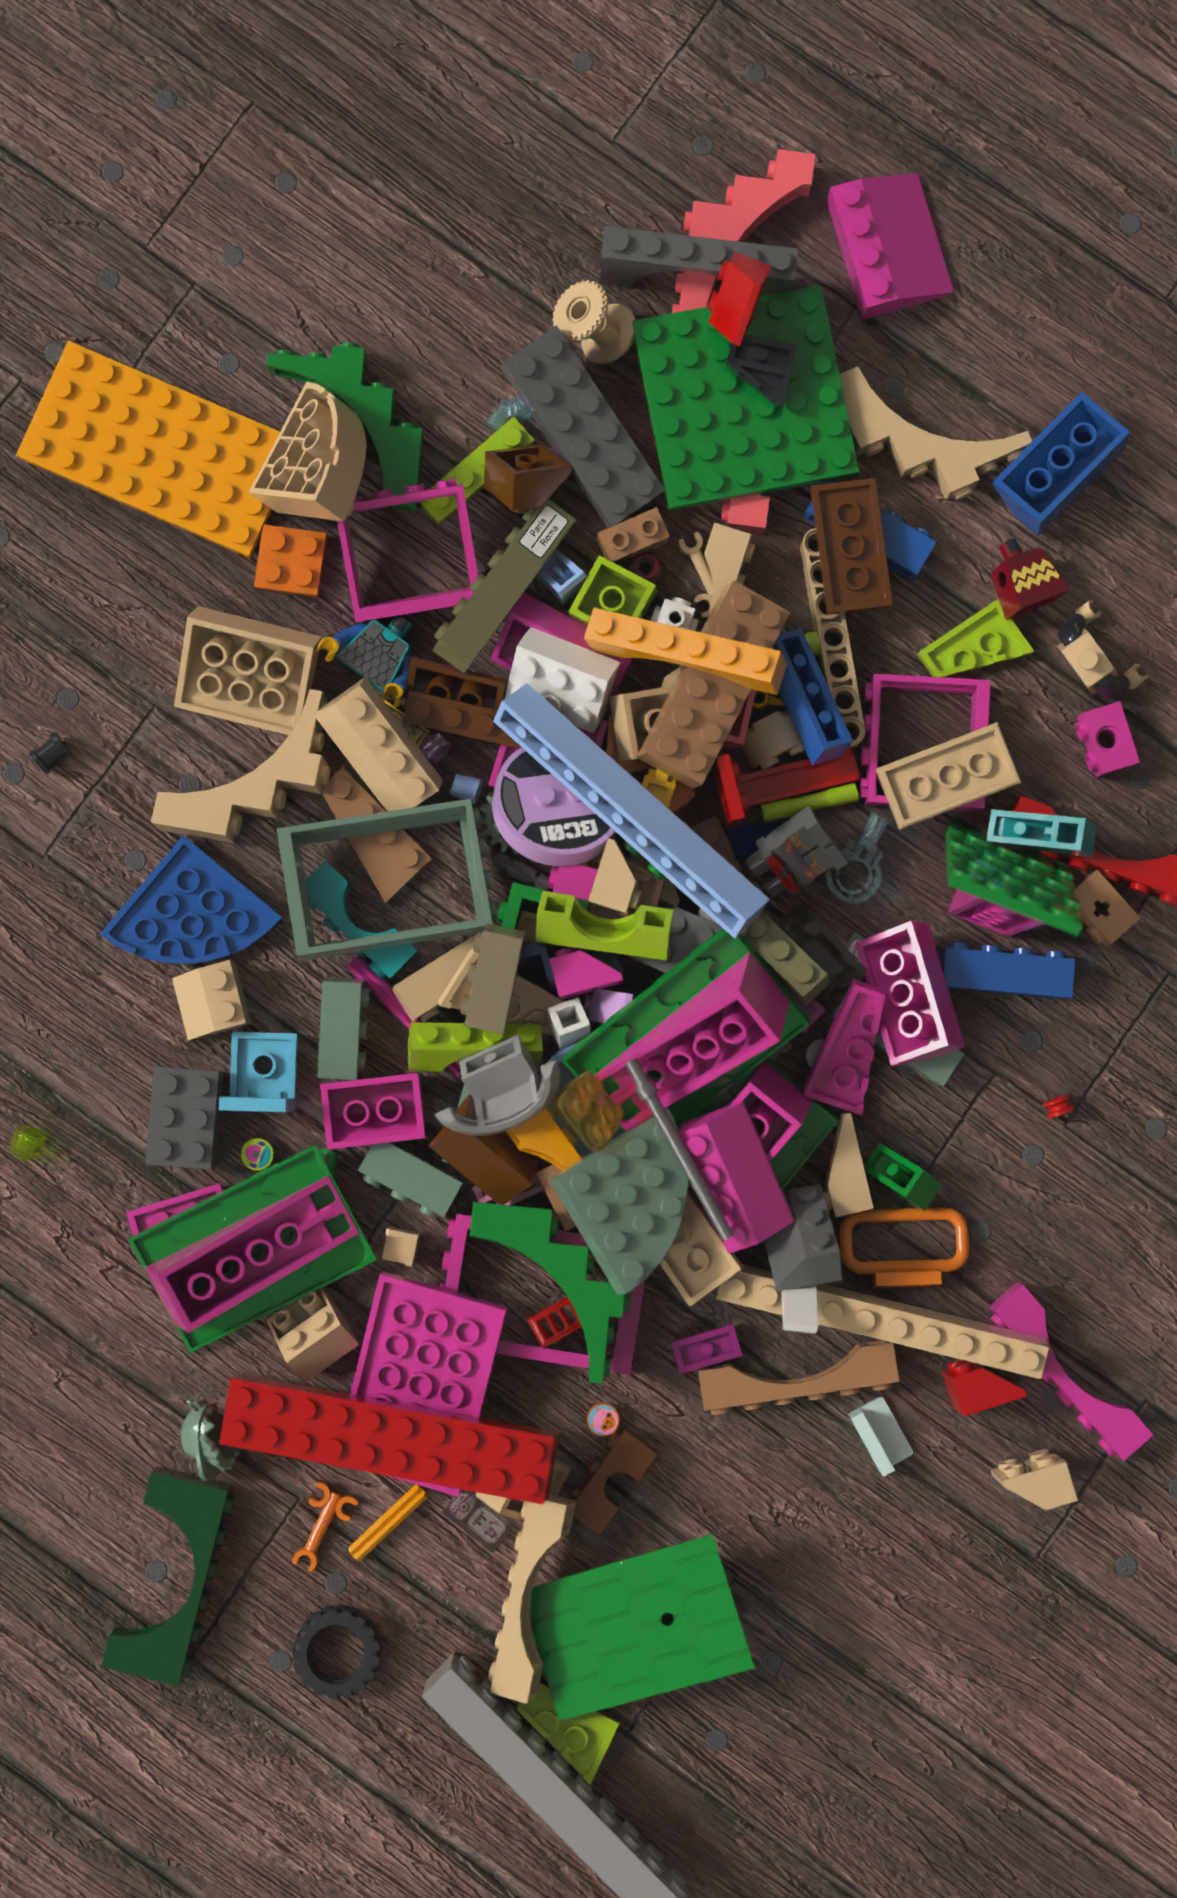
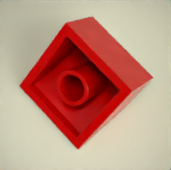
M737 252L734 253L730 261H723L717 278L723 282L719 292L713 291L707 310L712 311L709 323L731 343L740 346L751 326L772 266Z
M956 1359L948 1363L949 1368L941 1370L952 1406L963 1417L1027 1397L1025 1390L1014 1382L977 1363Z

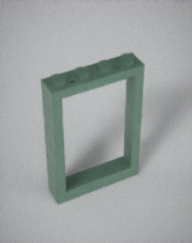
M471 799L277 828L298 962L483 932L487 923L492 924V921H497L495 902H489L487 890L492 889L489 870L483 871L481 860L482 858H487L484 839H478L476 827H481L480 813L478 808H472ZM460 821L476 919L315 945L300 845Z

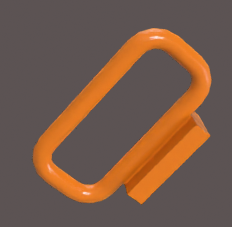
M935 1207L927 1208L925 1211L920 1208L869 1209L846 1215L839 1229L842 1262L854 1273L863 1275L873 1274L872 1289L938 1287L942 1284L941 1272L956 1271L969 1258L970 1246L967 1222L961 1213L952 1208ZM947 1220L955 1226L957 1251L955 1256L950 1259L863 1262L857 1260L853 1254L852 1229L857 1223Z

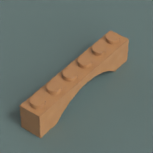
M884 1340L858 1343L844 1358L832 1367L815 1375L799 1379L775 1380L762 1378L744 1372L730 1363L697 1369L704 1411L711 1410L712 1415L729 1413L730 1407L743 1405V1410L758 1409L763 1407L762 1402L774 1400L776 1405L791 1404L795 1402L794 1397L807 1396L808 1400H819L827 1398V1392L840 1391V1395H852L859 1393V1388L872 1386L874 1391L892 1388L891 1383L899 1382L894 1344Z

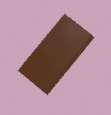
M412 657L403 712L406 709L409 690L499 709L501 702L505 699L507 680L469 670L462 673L452 666Z
M468 1095L455 1113L471 1120H477L473 1097ZM444 1126L429 1145L432 1150L498 1205L506 1204L533 1185L540 1157L519 1151L506 1131L498 1134L476 1136L462 1134Z

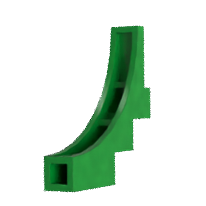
M351 342L341 343V346L332 345L331 358H327V355L317 352L309 353L308 356L296 355L289 350H278L276 354L267 353L266 366L270 375L295 379L305 384L306 382L319 384L357 413L364 430L371 438L379 456L383 474V490L392 489V495L405 493V486L420 484L424 444L422 428H417V425L405 422L399 423L398 426H393L396 399L393 388H388L387 384L373 382L369 386H365L367 367L365 348H360V345ZM419 502L387 506L386 510L418 512Z
M473 1202L470 1237L497 1242L522 1253L540 1265L560 1285L574 1306L584 1331L589 1356V1383L603 1384V1377L610 1378L611 1357H605L606 1343L613 1344L615 1324L608 1323L609 1317L622 1318L623 1311L629 1312L631 1292L616 1294L610 1282L586 1280V1274L593 1275L594 1255L588 1254L589 1247L549 1243L550 1237L556 1238L558 1218H552V1210Z

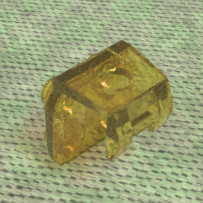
M590 1070L582 1073L561 1088L546 1108L552 1117L558 1115L569 1128L567 1136L573 1144L577 1143L581 1138L585 1145L594 1153L603 1150L607 1146L624 1116L621 1106L612 1100L605 1091L601 1080L595 1077Z

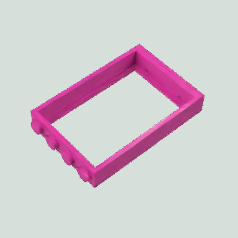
M458 1212L456 1219L450 1218L447 1238H452L453 1240L451 1251L444 1252L442 1270L447 1271L446 1283H440L439 1288L458 1293L467 1231L471 1227L472 1214ZM557 1228L556 1238L550 1237L549 1242L588 1247L580 1231L568 1230L565 1232L564 1229ZM645 1280L630 1291L629 1312L623 1311L622 1318H619L610 1372L630 1375ZM502 1340L499 1342L497 1354L589 1369L588 1354L552 1348L543 1349L539 1346Z

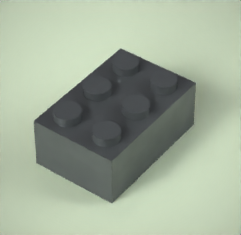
M153 1066L145 1165L199 1169L217 1168L221 1121L219 1097H223L225 1071Z

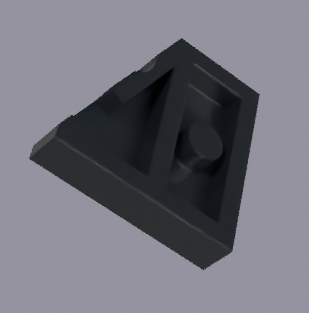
M746 334L740 346L731 343L726 367L774 406L783 409L797 345Z

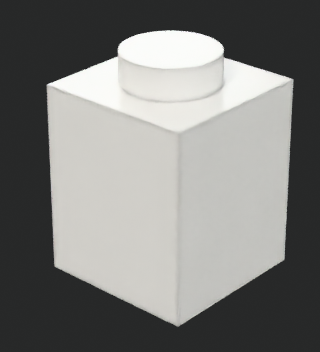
M578 997L548 1008L549 1026L560 1050L576 1041L584 1039L591 1033L589 1020Z

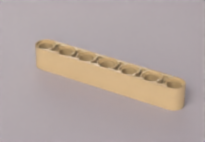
M813 528L805 534L800 546V554L814 631H817L819 637L820 668L834 701L838 695H845L851 701L849 709L838 707V710L845 725L856 730L857 738L847 748L853 749L862 741L865 735V726L845 613L825 615L819 609V603L824 602L825 597L823 583H818L813 577L815 571L821 570L819 552H814L808 547L810 540L817 539L816 530ZM829 632L837 634L840 638V644L838 646L828 645L825 642L824 635ZM832 664L842 665L845 668L846 675L842 678L834 677L830 672V666Z

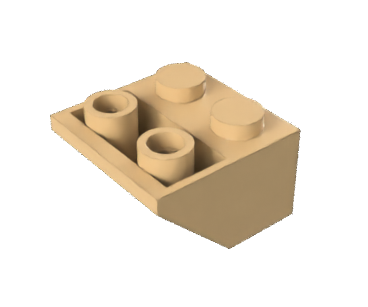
M324 1287L286 1305L266 1319L285 1362L305 1383L359 1345L349 1323Z
M1048 1449L1032 1452L1029 1454L1030 1458L1017 1462L1015 1458L1004 1460L998 1463L999 1468L991 1470L992 1476L1004 1488L1044 1510L1078 1501L1066 1461L1054 1452H1049Z

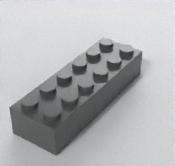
M557 325L501 364V370L552 447L563 460L572 465V472L570 474L607 529L616 525L665 491Z

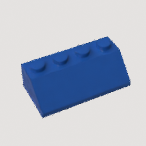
M1081 392L993 481V486L1013 515L1034 534L1039 536L1126 448L1130 432Z

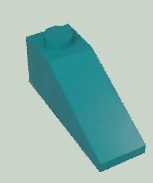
M991 809L987 841L1057 854L1092 857L1097 825L1086 818Z

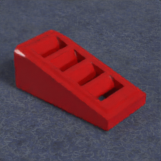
M567 1296L527 1319L543 1349L582 1327L574 1306ZM567 1304L577 1319L573 1323H571L563 1309ZM555 1311L558 1312L565 1325V1328L561 1330L552 1316V1313ZM545 1318L554 1334L547 1335L540 1322L541 1319Z

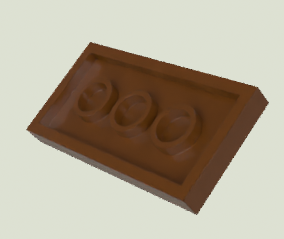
M869 478L811 486L810 493L827 615L891 608L893 603L876 479Z

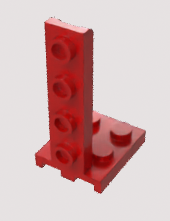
M847 749L839 758L813 766L810 760L806 759L740 775L737 761L731 762L729 754L717 756L712 765V771L715 774L719 790L720 803L723 806L727 829L739 827L745 818L746 812L749 811V807L861 780L853 749Z

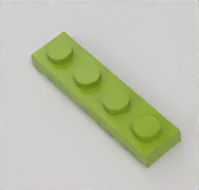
M513 416L441 480L455 478L456 484L463 483L467 503L484 488L485 451L530 446L535 444V440ZM455 495L418 501L439 526L458 511Z

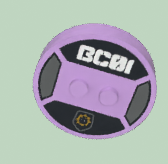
M522 747L515 751L501 767L492 799L493 817L502 837L521 855L545 865L572 866L595 858L604 851L608 838H615L617 834L615 830Z

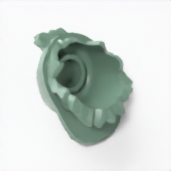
M196 1397L187 1400L191 1411L182 1423L181 1444L185 1454L197 1460L198 1473L201 1480L210 1481L215 1479L221 1470L232 1469V1465L236 1464L235 1457L239 1455L241 1448L219 1444L224 1412L219 1411L215 1404L208 1403L205 1398L199 1399Z

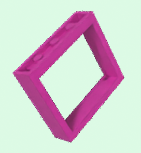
M454 478L437 481V487L424 489V484L410 485L404 487L405 493L392 495V489L372 492L373 498L360 500V495L356 494L354 499L355 506L352 512L455 495L470 587L479 575L463 483L456 484V479ZM346 517L345 521H337L355 622L456 606L462 597L469 600L474 592L468 587L364 605L349 520Z
M874 674L870 679V683H865L864 701L869 702V714H864L863 716L865 734H868L867 746H862L861 765H866V778H861L859 790L860 797H865L864 806L890 807L885 795H876L881 689L972 694L970 732L988 726L990 680ZM985 797L952 810L980 812L985 808Z

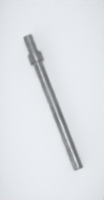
M637 1058L628 1061L625 1065L637 1085L635 1090L640 1100H645L722 1241L734 1235L732 1229L656 1093L659 1090L654 1081L647 1078Z

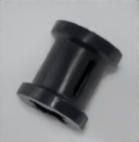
M54 732L50 734V739L36 751L31 750L28 752L35 763L47 775L51 772V767L64 756L69 757L72 755L70 749Z

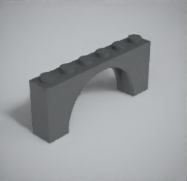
M605 226L601 252L600 284L632 288L633 283L643 276L671 271L697 272L718 276L723 261H730L734 253L737 252L772 266L761 295L766 296L793 290L799 249Z

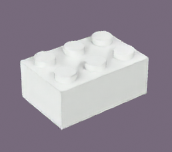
M530 627L517 645L504 698H507L528 683L561 714L565 715L571 723L594 733L606 714L609 696L612 693L620 662Z

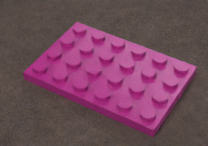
M382 1271L379 1275L350 1394L480 1418L508 1307ZM397 1478L457 1497L462 1492V1489Z

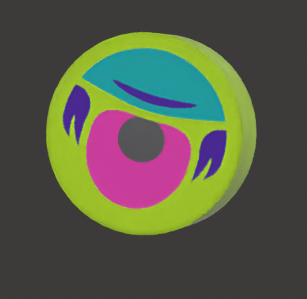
M263 1138L249 1140L244 1144L241 1151V1159L244 1165L255 1171L268 1168L275 1157L274 1147Z

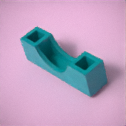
M326 860L305 880L310 909L314 912L319 908L327 916L323 922L335 934L341 930L349 939L398 932L395 928L382 933H370L359 929L352 922L347 911V896L351 885ZM411 944L357 952L356 954L360 957L365 953L373 961L369 967L381 979L387 975L393 980L420 952Z

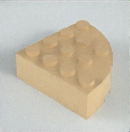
M306 382L248 493L276 513L345 521L355 506L354 499L362 478L367 444L365 432L357 413L319 384Z

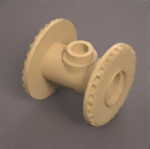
M590 280L576 282L575 285H571L569 289H566L565 293L561 294V298L557 300V305L554 307L555 310L553 312V326L557 325L568 342L581 341L582 350L589 360L597 364H608L618 360L619 357L629 350L628 348L635 339L632 321L636 320L634 314L622 304H609L607 293L600 284Z

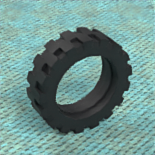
M337 1605V1607L326 1606L321 1611L310 1615L301 1626L295 1638L292 1651V1659L295 1662L294 1669L296 1674L302 1678L301 1682L306 1688H312L314 1690L313 1693L316 1695H328L329 1699H337L338 1696L347 1698L353 1696V1693L357 1691H362L374 1678L381 1659L382 1643H380L378 1629H375L372 1625L373 1621L368 1616L362 1615L361 1611L357 1608H346L347 1605ZM330 1625H343L351 1628L360 1636L364 1645L362 1665L354 1674L345 1678H332L322 1674L314 1666L311 1659L310 1645L314 1636L321 1629Z

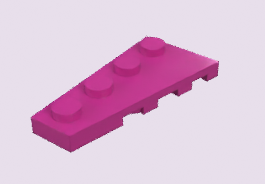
M853 979L802 1087L803 1096L862 1116L865 1091H867L870 1064L873 1061L875 1051L874 1043L879 1030L885 999L883 989Z

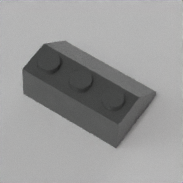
M821 1184L788 1189L784 1195L795 1221L764 1240L776 1291L841 1281L840 1252Z

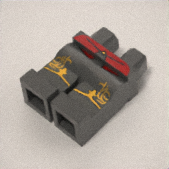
M807 806L773 830L766 838L761 837L755 841L759 850L746 859L747 865L755 877H759L769 869L773 871L761 879L763 886L772 898L786 889L794 896L800 892L799 888L809 885L816 876L834 866L838 870L848 864L839 845L810 806Z

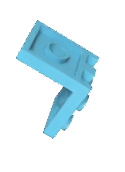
M232 1032L229 1097H219V1110L295 1111L298 1034ZM265 1055L272 1060L273 1067L268 1074L262 1075L256 1070L255 1063L259 1057Z

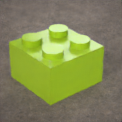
M599 555L568 611L569 616L587 626L593 608L643 619L657 593L656 585Z

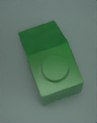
M881 1143L877 1145L864 1165V1170L867 1174L923 1211L927 1209L943 1185L925 1170Z

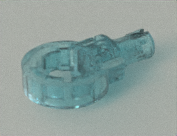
M870 813L860 839L856 842L849 838L845 848L841 850L847 862L860 861L866 867L868 878L863 885L865 889L869 887L872 880L874 881L872 887L865 894L853 897L852 894L861 893L862 890L860 888L848 890L841 885L839 879H835L839 887L836 890L831 876L833 867L826 870L827 886L832 894L840 900L848 903H860L871 898L878 890L882 877L879 864L884 854L877 851V846L887 824L890 822L889 820ZM854 844H855V848H854V850H853L851 856H849L850 853H851V851H852V848H853V846H854ZM863 848L867 849L865 857L861 859L859 856ZM875 853H876V856H875V858H874V860H873V862H872V864H871V866H870V863H871V861H872V859H873V857H874V855H875ZM835 869L834 875H839L840 869ZM873 869L875 870V877L872 876ZM844 891V892L848 893L849 895H848V896H844V895L841 894V892Z

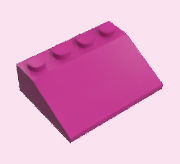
M918 173L861 178L830 187L826 202L862 320L954 294Z

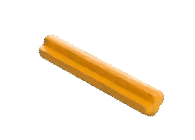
M415 1484L350 1545L348 1549L350 1554L357 1561H361L427 1499L428 1493L425 1488Z

